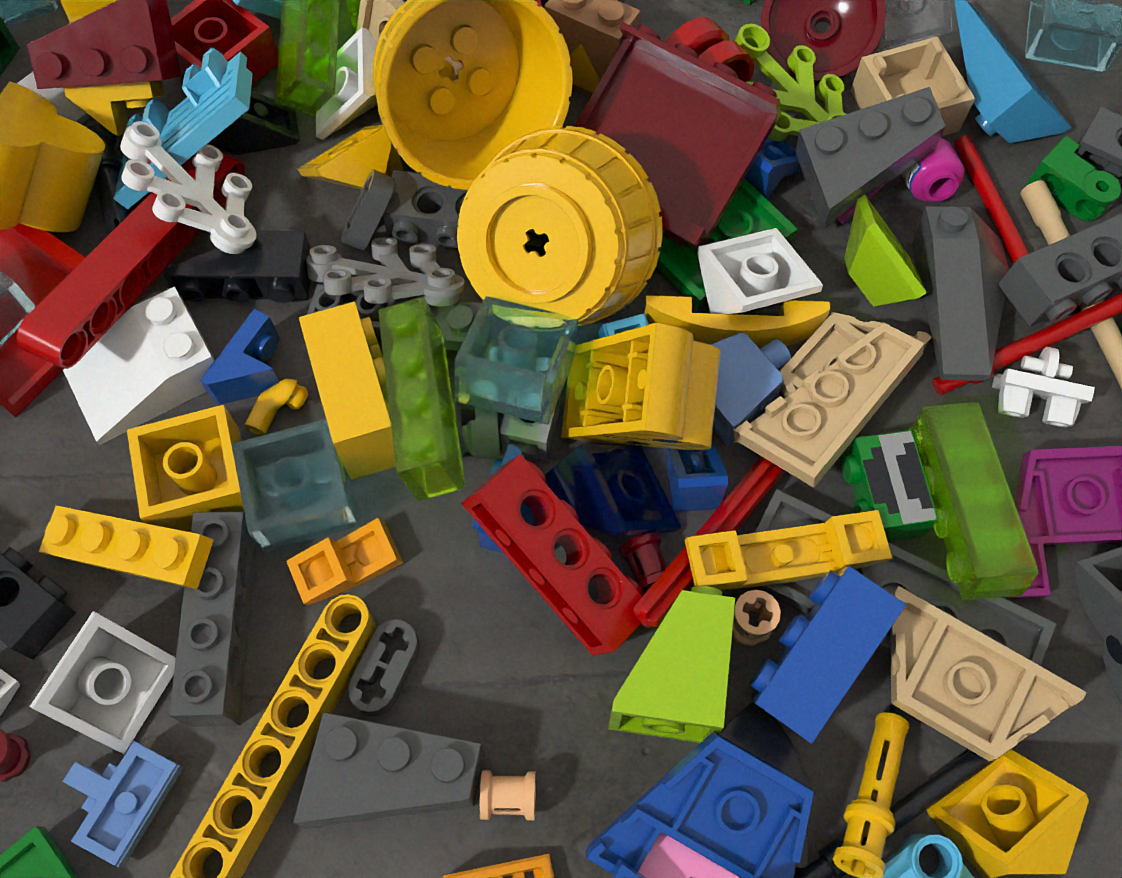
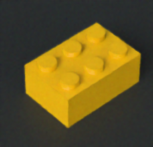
M355 301L299 317L331 438L350 480L405 464L401 447L408 446L409 443L370 317L360 318Z

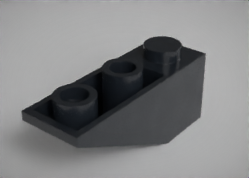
M260 230L256 232V239L253 245L245 249L243 253L229 254L216 248L164 269L163 275L171 288L175 287L181 298L188 301L197 302L205 298L228 299L233 302H245L249 299H271L279 303H288L292 300H308L311 279L308 278L306 258L310 255L311 247L305 231Z

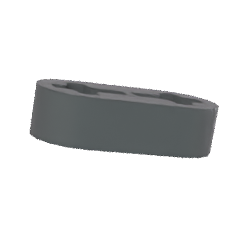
M375 169L369 173L343 229L341 237L343 244L364 251L389 203L395 185V178Z
M398 619L388 620L379 625L373 633L348 686L351 702L364 715L373 717L383 715L391 710L396 703L420 650L419 638L410 624ZM399 633H403V640L408 645V648L405 652L396 650L389 664H386L385 661L389 655V649L384 644V641L387 637L396 639ZM380 671L385 672L380 681V686L386 692L382 699L374 697L369 704L365 703L367 697L361 691L364 684L373 685Z

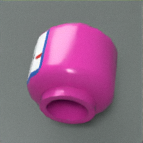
M940 138L935 150L901 175L914 198L922 202H939L951 197L960 187L964 179L965 169L951 143Z

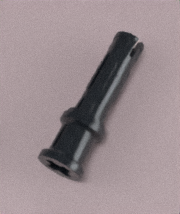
M93 125L87 128L96 133L105 143V150L94 183L108 234H110L130 214L129 209H126L113 199L123 162L116 156L114 150L116 144L115 134L102 125Z

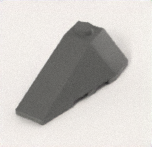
M926 206L912 246L917 270L927 292L923 295L940 379L988 381L992 371L1005 300V293L998 283L1009 270L1001 239L971 207Z

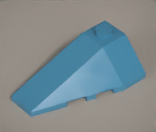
M954 0L968 86L975 97L973 103L980 112L975 119L981 128L989 136L997 132L1008 143L1061 134L1069 130L1071 126L1046 93L1040 90L1029 77V72L1007 49V45L981 13L968 0Z

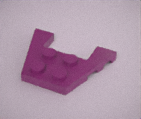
M1122 446L1037 449L1023 454L998 587V595L1005 599L1043 598L1051 595L1043 546L1122 543Z

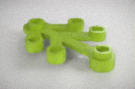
M745 24L740 28L733 41H736L754 59V64L780 89L773 90L777 94L776 98L780 99L781 109L801 112L809 119L791 118L790 115L781 111V116L776 124L782 128L775 125L769 135L770 139L779 142L784 141L789 134L798 136L800 129L846 115V113H843L841 96L844 91V83L838 76L826 74L816 88H814L813 64L815 63L816 56L809 47L804 45L796 46L787 59L789 69L796 74L795 81L766 52L770 44V37L762 27L756 24ZM815 92L817 97L825 102V110L815 101Z

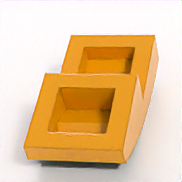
M376 518L337 541L327 537L286 561L303 604L306 605L348 591L404 563L385 521L380 518Z

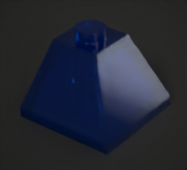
M580 445L544 475L548 487L559 499L564 500L574 508L579 517L578 522L582 525L614 536L639 535L652 532H676L681 528L641 446Z

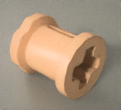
M751 590L739 597L734 608L732 635L735 641L744 646L753 647L768 640L772 631L779 623L781 614L779 604L772 595L761 590ZM750 611H755L759 614V625L757 627L748 624V614Z
M482 770L480 782V820H489L491 815H524L526 820H535L536 771H528L525 776H493L491 770Z

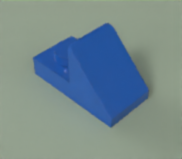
M768 137L745 179L769 200L783 177L801 173L802 169L795 153L796 148L785 140L779 142Z
M254 309L201 378L200 382L214 402L222 405L259 396L262 392L280 382L275 370L263 363V361H267L272 357L280 339L268 315Z

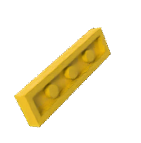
M55 506L51 520L46 527L39 552L57 558L198 589L214 540L201 534Z

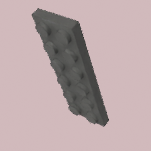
M776 489L755 533L825 523L832 515ZM890 543L888 544L892 559L855 569L890 594L900 586L1039 666L1042 665L1057 623ZM821 577L754 588L765 591L774 598L809 614L815 603L808 599ZM889 630L877 649L891 656Z

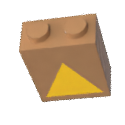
M548 0L544 9L554 19L560 29L558 32L562 33L568 47L571 59L569 65L572 67V90L590 98L624 40L619 28L620 25L624 22L637 28L640 25L641 10L618 0Z

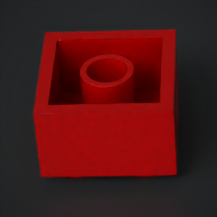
M195 0L171 18L181 72L180 77L184 79L186 69L192 64H196L200 68L202 67L203 55L211 48L222 53L228 62L241 51L247 57L246 68L253 73L252 85L281 62L270 27L245 8L237 6L233 0Z

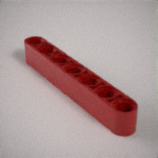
M222 153L223 158L214 177L213 199L224 208L227 198L223 195L221 188L226 176L229 173H238L245 176L246 168L242 161ZM192 156L181 167L195 180L196 167L192 163ZM151 193L24 318L17 332V345L20 349L65 369L73 367L162 274L164 269L193 241L202 229L179 222H166L158 218L152 210L157 194ZM189 204L185 205V208L202 212L196 206H192Z

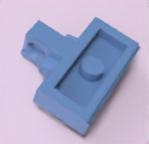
M133 741L119 765L115 766L109 763L103 774L87 765L75 762L62 782L88 795L81 808L89 813L71 842L116 867L124 868L184 767Z

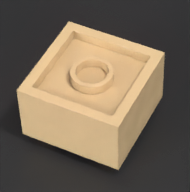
M938 36L862 57L850 90L861 110L930 87L946 125L941 137L960 131L975 100L974 95Z

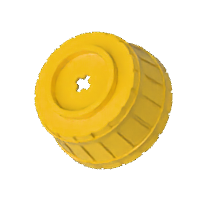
M407 0L386 23L375 48L373 60V84L378 111L383 127L394 148H397L398 154L417 173L421 172L423 177L445 187L450 185L454 189L469 190L479 174L509 144L529 133L532 134L536 130L563 126L570 105L569 97L572 94V67L569 65L571 59L562 33L558 32L560 30L542 6H537L538 3L535 0ZM449 56L454 62L461 60L463 66L457 71L458 79L455 81H451L448 76L441 78L439 70L445 67L443 59Z
M547 127L536 130L532 134L529 133L509 144L495 156L473 181L460 209L457 243L461 263L467 278L477 294L491 308L513 322L528 327L549 329L581 326L614 315L625 308L624 305L630 304L641 293L647 284L646 281L651 278L659 258L660 251L658 249L661 247L663 234L662 216L659 217L661 210L658 197L652 183H649L647 180L649 177L638 161L630 153L627 154L625 152V148L603 134L597 135L596 131L583 127ZM533 229L537 235L545 233L548 236L549 242L544 245L546 251L544 256L540 257L537 251L529 253L526 250L524 244L530 240L527 234L529 230Z

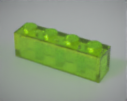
M282 0L275 103L314 116L335 94L340 0Z
M424 296L380 309L378 314L397 474L418 501L466 488L442 328Z
M969 402L922 406L914 426H910L909 430H912L938 517L934 530L939 538H943L948 552L946 565L950 580L953 583H957L962 601L1022 596L1039 571L979 403Z

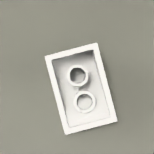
M172 287L132 306L77 364L71 368L64 369L63 372L96 442L101 445L127 432V429L135 428L207 392L200 380L213 364L215 358L189 309L176 288Z

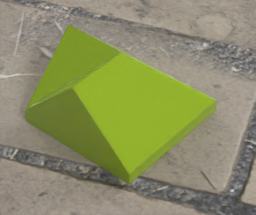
M864 194L858 198L844 257L848 274L873 307L917 299L927 293L912 258L867 196Z

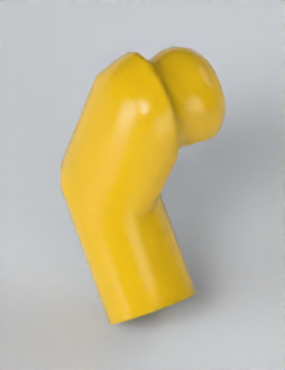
M295 379L281 380L258 396L244 424V428L255 435L265 436L277 411L284 404L294 410L302 407L308 397V390L306 387L298 385Z

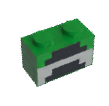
M912 430L857 437L853 440L847 453L842 457L841 462L844 480L846 484H852L856 498L853 504V513L879 510L887 541L925 536L938 521V517Z

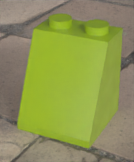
M695 586L691 588V591L682 590L614 698L609 720V730L701 743L713 731L718 734L722 731L725 719L735 608L734 597L722 596L721 590L708 586Z

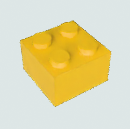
M224 405L127 429L139 515L144 523L187 531L191 530L193 513L244 512L246 515L255 512L240 430Z

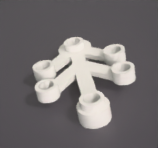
M137 121L132 126L126 128L120 148L131 160L126 162L121 179L126 186L133 190H146L157 194L152 210L158 218L166 222H179L211 232L210 238L212 243L218 249L229 254L243 253L245 249L253 245L256 239V231L244 216V202L247 200L252 189L251 181L241 174L229 173L221 188L223 195L227 198L225 210L213 199L215 172H217L223 158L219 149L206 144L193 155L192 163L196 167L194 180L161 147L162 141L156 127L147 122ZM153 162L171 181L154 176V169L148 163ZM189 204L192 206H196L202 212L185 208V205Z

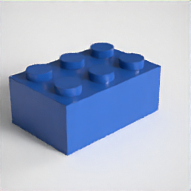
M850 566L839 570L837 573L830 570L821 577L808 599L815 603L806 618L802 615H796L779 639L786 646L775 663L766 658L749 683L756 689L751 697L755 704L811 744L906 606L904 602Z

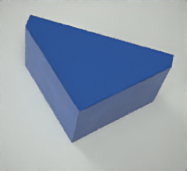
M713 441L709 450L665 448L672 512L717 509L722 503L728 487V474Z

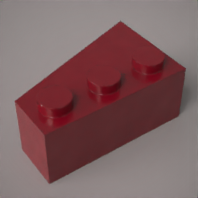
M117 0L27 44L37 89L162 81L181 76L167 0Z

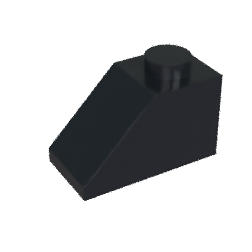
M251 90L249 110L207 144L236 155L296 145L300 138L295 108Z

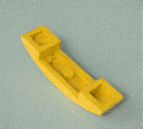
M646 296L644 313L646 314L648 324L661 323L685 329L693 334V341L712 345L737 333H744L761 349L774 339L780 340L785 346L809 339L826 320L830 311V302L788 300L783 302L778 316L692 313V297Z
M879 510L832 516L825 523L743 535H737L736 530L691 536L684 540L695 586H708L719 590L751 588L822 577L830 570L837 573L847 566L859 569L892 559Z

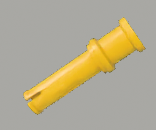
M883 712L876 716L875 729L865 761L856 800L851 801L845 808L844 819L848 824L841 847L836 848L833 856L834 864L839 869L857 878H883L886 866L881 859L886 837L891 835L895 829L896 823L893 813L890 811V806L899 774L904 742L910 726L905 718L894 713ZM886 753L887 757L882 778L877 780L882 756ZM867 837L866 845L862 846L863 838Z

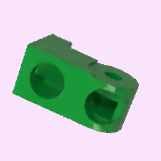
M1065 136L1041 161L1026 184L1029 185L1040 180L1045 181L1058 206L1082 221H1097L1103 217L1121 193V185L1114 175L1106 171L1096 170L1093 165L1075 154L1080 145L1068 136Z

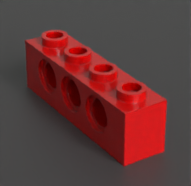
M521 454L502 465L461 502L464 508L592 656L615 652L641 624L640 620L633 614L634 606L644 595L641 587L633 579L623 575L612 562L608 548L601 541L592 538L578 522L579 517L574 508L554 494L546 484L543 472L534 463L526 461ZM521 504L531 509L534 516L533 526L522 518ZM556 542L566 552L565 564L561 563L555 555L554 546ZM589 581H592L598 589L597 603L589 595Z

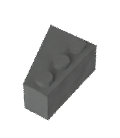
M930 87L799 130L795 153L824 229L834 223L838 216L854 206L858 198L864 194L868 198L870 193L887 181H892L936 149L946 125Z
M323 712L293 824L305 829H312L339 823L363 822L390 816L413 815L472 807L476 799L485 751L480 743Z

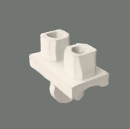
M1045 347L1039 358L1023 357L1021 369L1033 371L1035 374L1006 369L1003 375L998 373L994 375L992 388L1000 389L998 413L1013 417H1028L1032 397L1047 400L1042 422L1064 428L1074 425L1081 404L1092 401L1095 387L1054 379L1055 376L1069 379L1072 375L1073 366L1059 363V350L1051 347Z

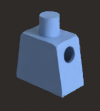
M737 333L712 344V346L719 348L721 351L713 429L727 446L735 441L733 430L746 420L751 423L765 411V407L779 396L784 378L778 370L787 364L791 359V355L784 343L778 339H774L759 349L747 334Z

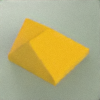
M382 124L365 126L299 167L298 171L303 177L361 190L373 169L392 176L393 170L402 171L403 167L397 148H394Z
M1011 749L927 809L930 818L957 846L958 850L983 878H996L1009 874H1066L1089 799L1082 790Z

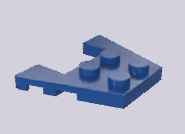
M713 731L597 836L585 850L586 858L610 873H613L614 866L619 859L636 871H639L658 835L664 833L741 878H793L796 863H800L814 791L808 785Z

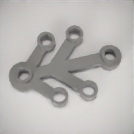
M379 237L371 241L372 257L380 261L383 266L342 258L337 253V249L330 245H319L311 248L310 255L306 258L308 278L316 282H324V290L327 294L344 295L351 291L364 290L365 301L373 304H382L394 299L424 295V301L427 304L450 306L460 301V293L465 289L464 279L455 274L454 270L440 268L437 264L436 247L430 244H417L409 249L410 265L414 268H420L422 273L411 272L406 268L398 256V241L392 237Z

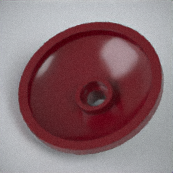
M765 0L761 13V27L770 37L767 52L790 76L796 78V74L787 65V59L796 46H807L816 56L815 63L813 64L814 82H820L826 74H834L839 78H843L858 69L862 57L871 55L876 50L885 26V0ZM820 22H827L830 25V29L826 33H818L815 30L816 25Z

